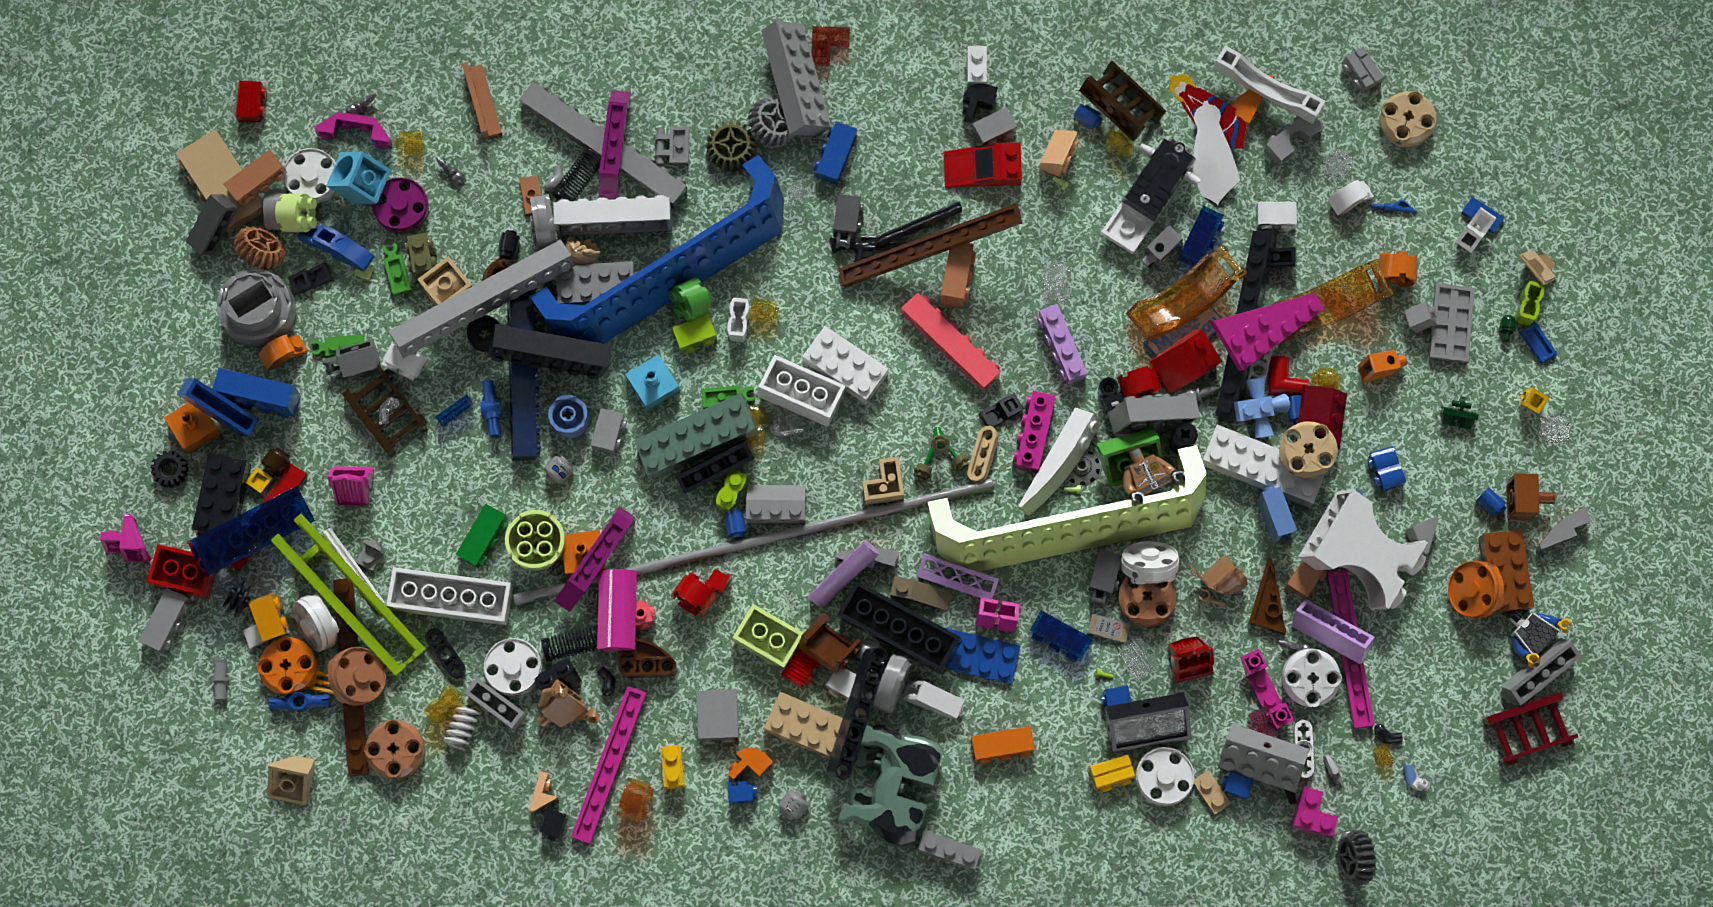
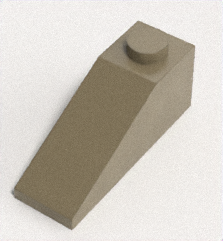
M894 576L890 599L948 611L952 592L913 579Z

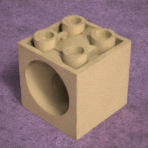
M449 256L417 279L423 292L435 306L472 287V284Z

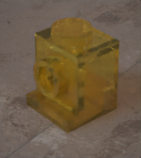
M399 131V138H396V149H400L401 152L408 155L415 154V152L424 155L425 137L423 132Z
M754 296L749 314L750 319L773 324V320L777 319L779 315L777 303ZM762 307H767L768 311L764 312L761 309Z

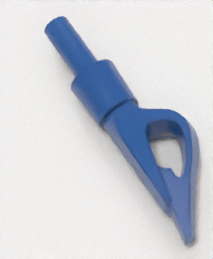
M1399 200L1395 204H1371V208L1383 209V211L1417 213L1404 200Z

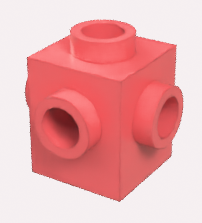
M644 600L636 601L635 629L646 630L650 628V625L654 624L653 618H656L654 607H650L649 603L644 602ZM644 611L642 617L637 616L638 612Z

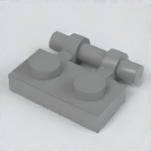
M670 126V134H664L665 128L658 127L657 134L655 135V142H657V150L655 151L656 165H664V158H669L670 165H689V126ZM664 142H670V150H664Z

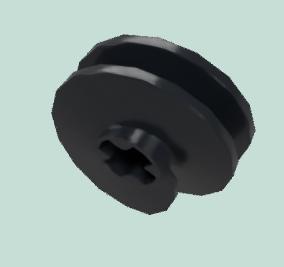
M243 581L237 588L234 587L222 605L225 608L229 604L228 613H231L236 608L234 612L235 618L242 613L251 599L248 595L252 585L243 593L241 592L246 581Z

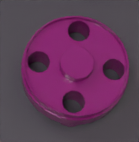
M404 177L387 180L378 200L379 202L381 199H386V203L382 205L378 203L372 204L373 213L378 223L384 229L394 234L408 233L417 229L423 224L429 214V201L424 189L415 181ZM405 185L410 186V188L407 191L401 190L402 187ZM418 207L424 208L420 213L415 212ZM394 221H400L398 226H391Z

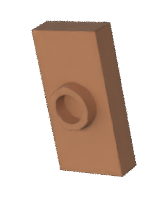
M538 175L519 178L526 216L532 215L530 198L542 195Z

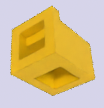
M1529 387L1528 390L1522 393L1519 404L1532 412L1540 414L1550 397L1533 387Z

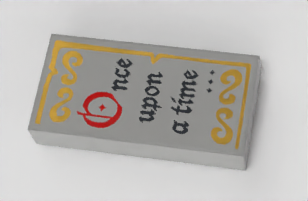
M1092 614L1087 634L1126 644L1131 624Z

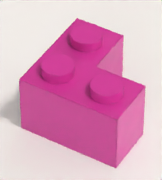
M1306 786L1300 789L1291 828L1329 839L1334 836L1338 817L1319 811L1323 791Z

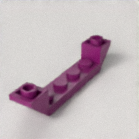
M612 90L608 101L599 170L598 198L615 200L618 197L620 185L619 172L631 92Z
M620 506L617 508L606 527L554 599L555 603L569 613L629 529L635 519L632 514Z

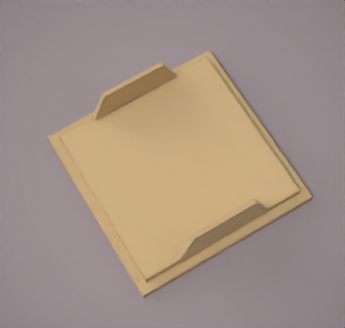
M1530 250L1519 255L1520 259L1542 285L1556 279V276L1551 271L1555 263L1547 254L1538 256L1534 250Z

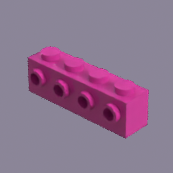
M1033 391L1032 396L1027 397L1025 407L1029 408L1028 414H1023L1021 425L1025 427L1023 433L1019 432L1017 444H1020L1019 451H1015L1012 461L1016 463V469L1038 473L1055 395Z

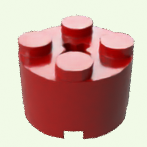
M1151 365L1149 368L1145 366L1129 371L1126 377L1122 375L1117 377L1123 398L1130 396L1141 398L1142 395L1154 396L1157 395L1161 388L1154 365Z
M690 572L688 575H684L671 593V597L673 600L675 598L679 600L678 605L694 616H697L699 613L700 618H703L717 599L714 593L716 589L709 583H702L696 574Z

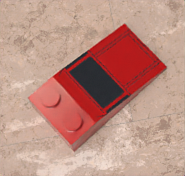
M1020 142L997 143L943 151L945 188L1017 186L1022 183Z

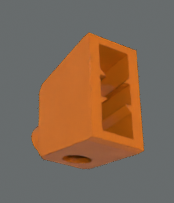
M1395 350L1369 354L1357 366L1363 383L1394 375L1401 367L1407 365V359L1404 354L1397 356ZM1371 366L1372 371L1365 373L1364 367Z

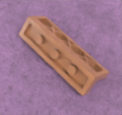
M468 62L462 63L483 138L487 139L502 135L483 65L469 67Z

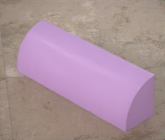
M865 539L809 594L808 598L817 606L824 608L880 552Z
M1306 599L1297 608L1291 625L1360 665L1367 656L1375 638Z

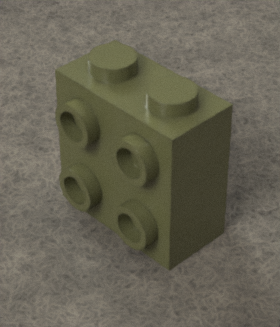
M427 233L407 236L408 243H405L406 253L409 256V260H411L408 261L409 272L412 274V278H416V280L438 264L435 256H437L435 244H433L432 238H428Z

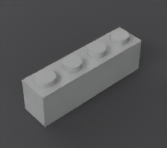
M1560 638L1539 655L1540 663L1532 661L1534 668H1530L1527 664L1500 687L1511 702L1522 705L1582 656L1572 641Z

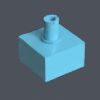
M659 354L625 374L627 381L646 411L680 392L679 385Z

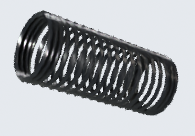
M585 148L578 159H576V162L570 167V170L564 175V178L558 183V186L551 192L558 201L561 198L569 201L577 200L578 195H581L580 192H583L584 187H587L586 184H589L590 179H593L592 176H595L597 174L596 171H599L601 157L594 151ZM584 164L588 165V166H589L591 169H593L594 171H591V170H590L588 167H586ZM578 172L582 173V174H583L585 177H587L588 179L584 178V177H583L582 175H580Z
M598 624L592 626L596 644L591 627L589 626L592 643L587 627L585 628L589 646L584 628H582L585 645L581 631L578 629L582 647L577 630H575L579 647L577 646L574 632L571 631L575 649L570 632L568 631L572 650L566 632L564 634L568 650L563 633H561L565 653L559 634L558 639L561 652L556 635H554L558 654L553 636H551L554 654L549 637L541 638L546 662H552L553 659L556 661V657L558 660L560 657L563 659V656L567 658V656L570 657V654L571 656H574V654L577 656V652L580 655L581 653L584 654V651L586 653L588 651L591 652V649L592 651L598 650Z

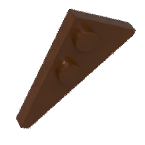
M1268 558L1248 624L1285 635L1286 627L1283 620V609L1280 604L1279 588L1275 577V567L1272 559Z

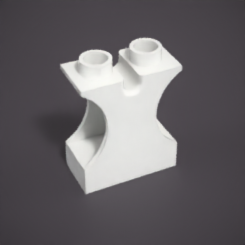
M1353 489L1336 492L1298 558L1315 570H1329L1342 567L1351 571L1360 579L1365 587L1369 608L1372 610L1394 609L1403 601L1406 595V589L1402 587L1404 580L1398 576L1397 572L1405 571L1411 576L1418 573L1426 560L1422 552L1428 542L1424 540L1400 544L1388 538L1376 523L1373 514V503Z

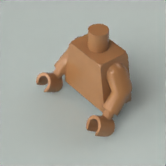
M558 679L550 688L542 690L538 703L542 715L537 718V722L543 728L551 721L559 727L577 720H587L592 724L599 722L600 714H596L594 708H590L588 711L583 698Z

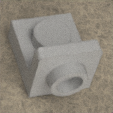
M365 539V546L356 563L374 572L385 551L380 542L374 539L370 542Z

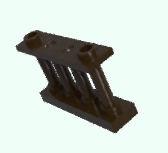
M1110 61L1102 73L1104 75L1102 78L1096 81L1092 76H1089L1079 89L1093 105L1133 142L1138 139L1146 127L1144 126L1146 122L1151 119L1158 124L1167 112L1114 61ZM1109 81L1118 88L1111 94L1103 87ZM1122 94H1125L1131 100L1125 106L1117 100ZM1136 107H1139L1145 113L1139 119L1130 112Z
M379 366L377 369L381 376L357 393H351L347 389L342 395L387 455L391 457L396 453L393 448L397 442L419 426L424 432L428 429L425 424L428 422L422 414L417 415L399 392L391 381L393 379L391 373ZM384 382H387L392 391L370 407L363 409L359 404L362 401L361 399ZM398 396L404 405L380 423L376 422L374 424L371 420L372 414ZM409 411L415 420L391 438H385L382 434L384 429Z

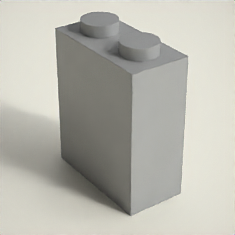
M737 689L697 691L698 740L703 741V744H715L716 740H723L724 744H731L739 739Z

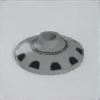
M1086 449L1066 479L1076 486L1092 484L1099 477L1101 471L1098 457L1092 451ZM1079 463H1084V464H1085V468H1084V469L1079 468V467H1078V464H1079Z

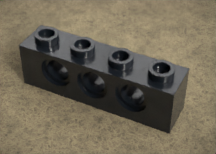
M745 439L677 474L676 479L684 494L755 459L756 456L748 440Z

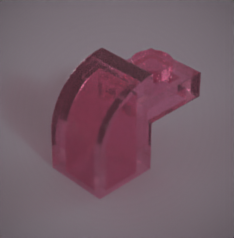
M1266 706L1248 714L1249 720L1247 725L1250 730L1281 739L1279 732L1272 724L1270 711Z

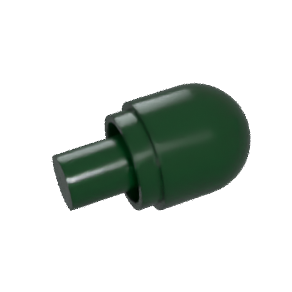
M1505 315L1500 321L1499 329L1502 333V341L1505 342L1510 340V335L1515 331L1516 319L1512 315Z

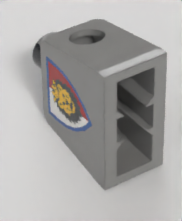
M1169 225L1147 246L1148 254L1141 261L1148 268L1155 262H1158L1160 265L1163 264L1183 246V239ZM1163 244L1164 250L1160 253L1156 250Z

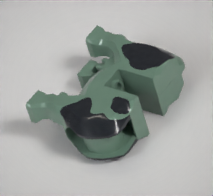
M867 725L861 746H876L879 748L868 750L861 747L855 767L860 769L874 764V766L879 767L881 775L875 782L872 793H867L862 789H856L849 785L838 823L858 822L866 826L881 841L892 847L912 845L920 839L928 805L901 797L904 783L932 790L943 755V749L935 741L924 737L900 735L885 725H874L873 728Z

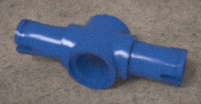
M484 380L482 381L484 397L482 398L483 402H480L482 418L488 424L489 437L493 439L501 437L499 420L501 419L500 416H503L500 408L501 401L495 394L494 381Z
M296 692L284 698H269V710L287 709L288 711L305 712L306 710H312L313 707H331V702L327 701L331 700L330 694L312 695ZM304 698V704L301 707H296L297 699Z

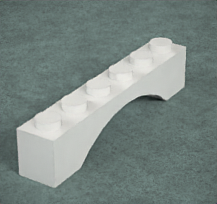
M1226 45L1215 62L1214 70L1311 124L1315 122L1325 104V100L1308 91L1290 87L1271 78L1251 64L1242 54Z

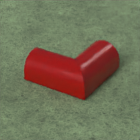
M1272 356L1269 366L1268 396L1286 394L1288 397L1302 395L1303 385H1309V379L1289 378L1290 358L1286 356Z

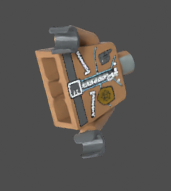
M1140 448L1129 452L1133 464L1125 467L1123 488L1128 496L1132 498V506H1136V500L1143 504L1145 494L1171 482V478H1174V484L1177 486L1180 485L1178 478L1186 481V475L1183 471H1177L1160 457L1150 455L1144 458Z

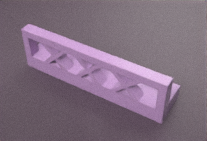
M925 553L917 573V577L979 598L993 599L999 578ZM926 559L934 561L938 569L932 570L924 567ZM946 567H951L954 569L956 575L950 576L944 574L942 569ZM966 573L972 574L975 582L970 583L962 580L961 576ZM987 579L994 583L992 589L982 587L979 582Z

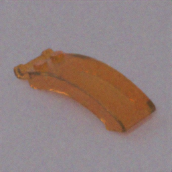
M1222 245L1212 255L1206 254L1186 275L1167 289L1145 300H1138L1126 312V315L1147 340L1163 336L1184 326L1209 309L1239 279L1244 278L1247 271L1237 264L1228 253L1229 250ZM1220 258H1223L1234 271L1231 275L1219 263L1218 260Z
M1375 259L1363 266H1357L1315 288L1275 302L1279 303L1315 293L1324 307L1323 311L1282 342L1298 338L1339 322L1392 296L1394 293L1387 285L1379 267V260ZM1371 269L1382 290V292L1379 294L1377 293L1372 283V280L1367 272Z

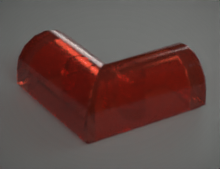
M812 26L811 55L815 66H828L830 64L831 47L850 46V27Z

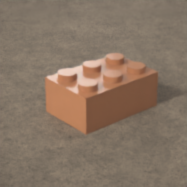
M967 243L949 250L940 297L941 306L962 309L963 304H967L970 287L967 286H971L973 269L970 268H974L977 251L973 250L974 244Z

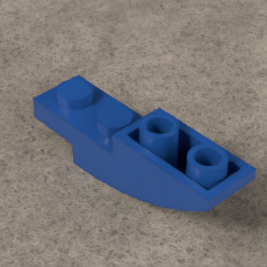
M323 224L320 227L316 225V228L308 232H300L298 235L299 241L330 253L333 259L361 271H365L375 258L372 253L355 241Z

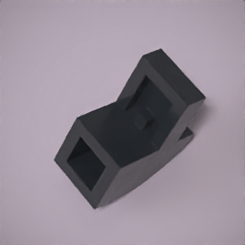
M978 83L970 86L965 91L963 96L965 106L962 114L965 115L966 122L972 123L977 106L992 110L998 87Z

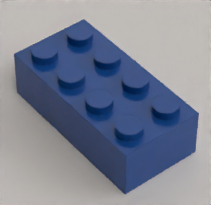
M218 368L212 388L231 402L240 404L241 408L251 410V407L258 408L259 412L270 414L271 411L277 413V416L287 419L289 416L295 417L301 394L294 385Z

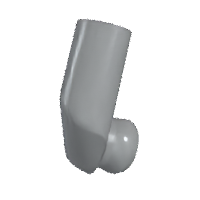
M561 165L553 167L554 176L545 183V189L549 192L553 191L562 178H564Z

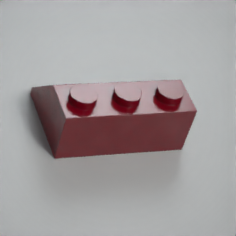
M1303 385L1298 423L1316 422L1327 426L1335 437L1338 450L1341 444L1347 393L1335 388ZM1322 431L1315 432L1317 438L1323 439L1325 437Z

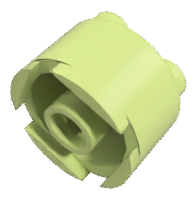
M306 193L282 194L280 196L282 199L276 203L275 218L277 223H280L282 226L280 228L281 231L308 232L316 228L315 208L317 202L315 198H311Z

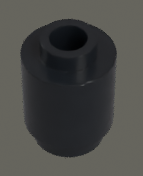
M506 230V232L501 233L498 247L499 257L513 260L514 256L517 255L520 236L517 235V232Z

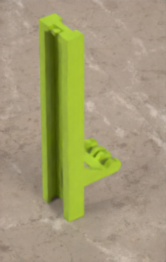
M299 514L294 521L315 543L307 552L300 557L279 534L273 537L271 541L396 676L420 655L425 648L302 514ZM320 550L414 651L412 656L404 663L398 664L306 564L307 561L311 563L314 561L313 556L318 558Z

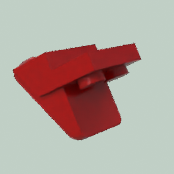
M1200 637L1183 638L1169 644L1175 683L1214 674L1213 648L1208 646Z

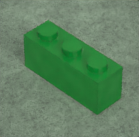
M485 504L455 554L457 558L479 569L480 565L484 566L489 557L487 555L490 548L494 549L499 540L497 538L499 532H504L508 525L506 514Z

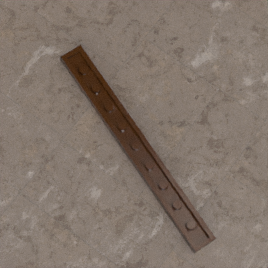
M1017 204L1010 205L838 268L842 286L846 288L1020 225L1023 222Z
M347 578L333 580L334 595L357 618L354 585ZM335 611L336 623L339 628L337 633L338 651L341 652L351 647H359L357 633ZM343 703L348 776L369 774V764L364 751L367 743L364 705L352 706Z

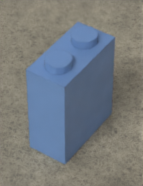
M1270 486L1263 489L1264 492L1260 494L1257 503L1273 544L1291 539L1296 533L1297 528L1281 486L1277 488Z

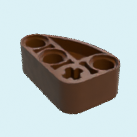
M635 638L634 650L629 653L618 651L619 671L625 678L672 677L677 672L675 660L662 648L646 640ZM628 663L633 667L630 669V672H626L623 669ZM646 663H651L654 667L652 671L645 672L643 671V666ZM666 663L674 665L673 669L669 672L663 670V666Z

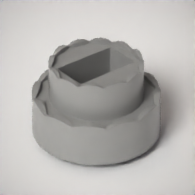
M248 269L237 273L225 282L217 298V314L226 332L236 342L248 347H264L272 340L289 332L296 316V303L290 289L277 275L263 269Z

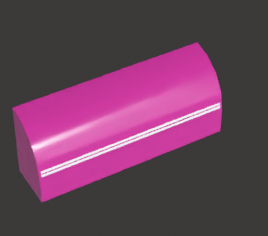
M627 569L599 571L597 649L616 652L635 649L637 571Z

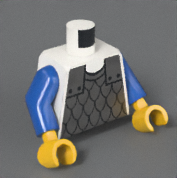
M1516 611L1509 618V621L1517 627L1511 634L1514 652L1524 661H1528L1530 668H1534L1532 661L1540 663L1538 654L1560 631L1559 628H1561L1563 633L1567 634L1569 630L1565 626H1573L1567 618L1561 620L1541 613H1531L1525 619Z

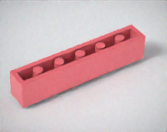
M917 292L901 308V313L984 392L1000 376L999 366L994 361L990 362L985 357L986 354L979 347L976 349L971 344V339L965 334L962 335L952 321L948 322L944 318V313L939 308L935 309L930 305L931 301L925 295L921 296Z

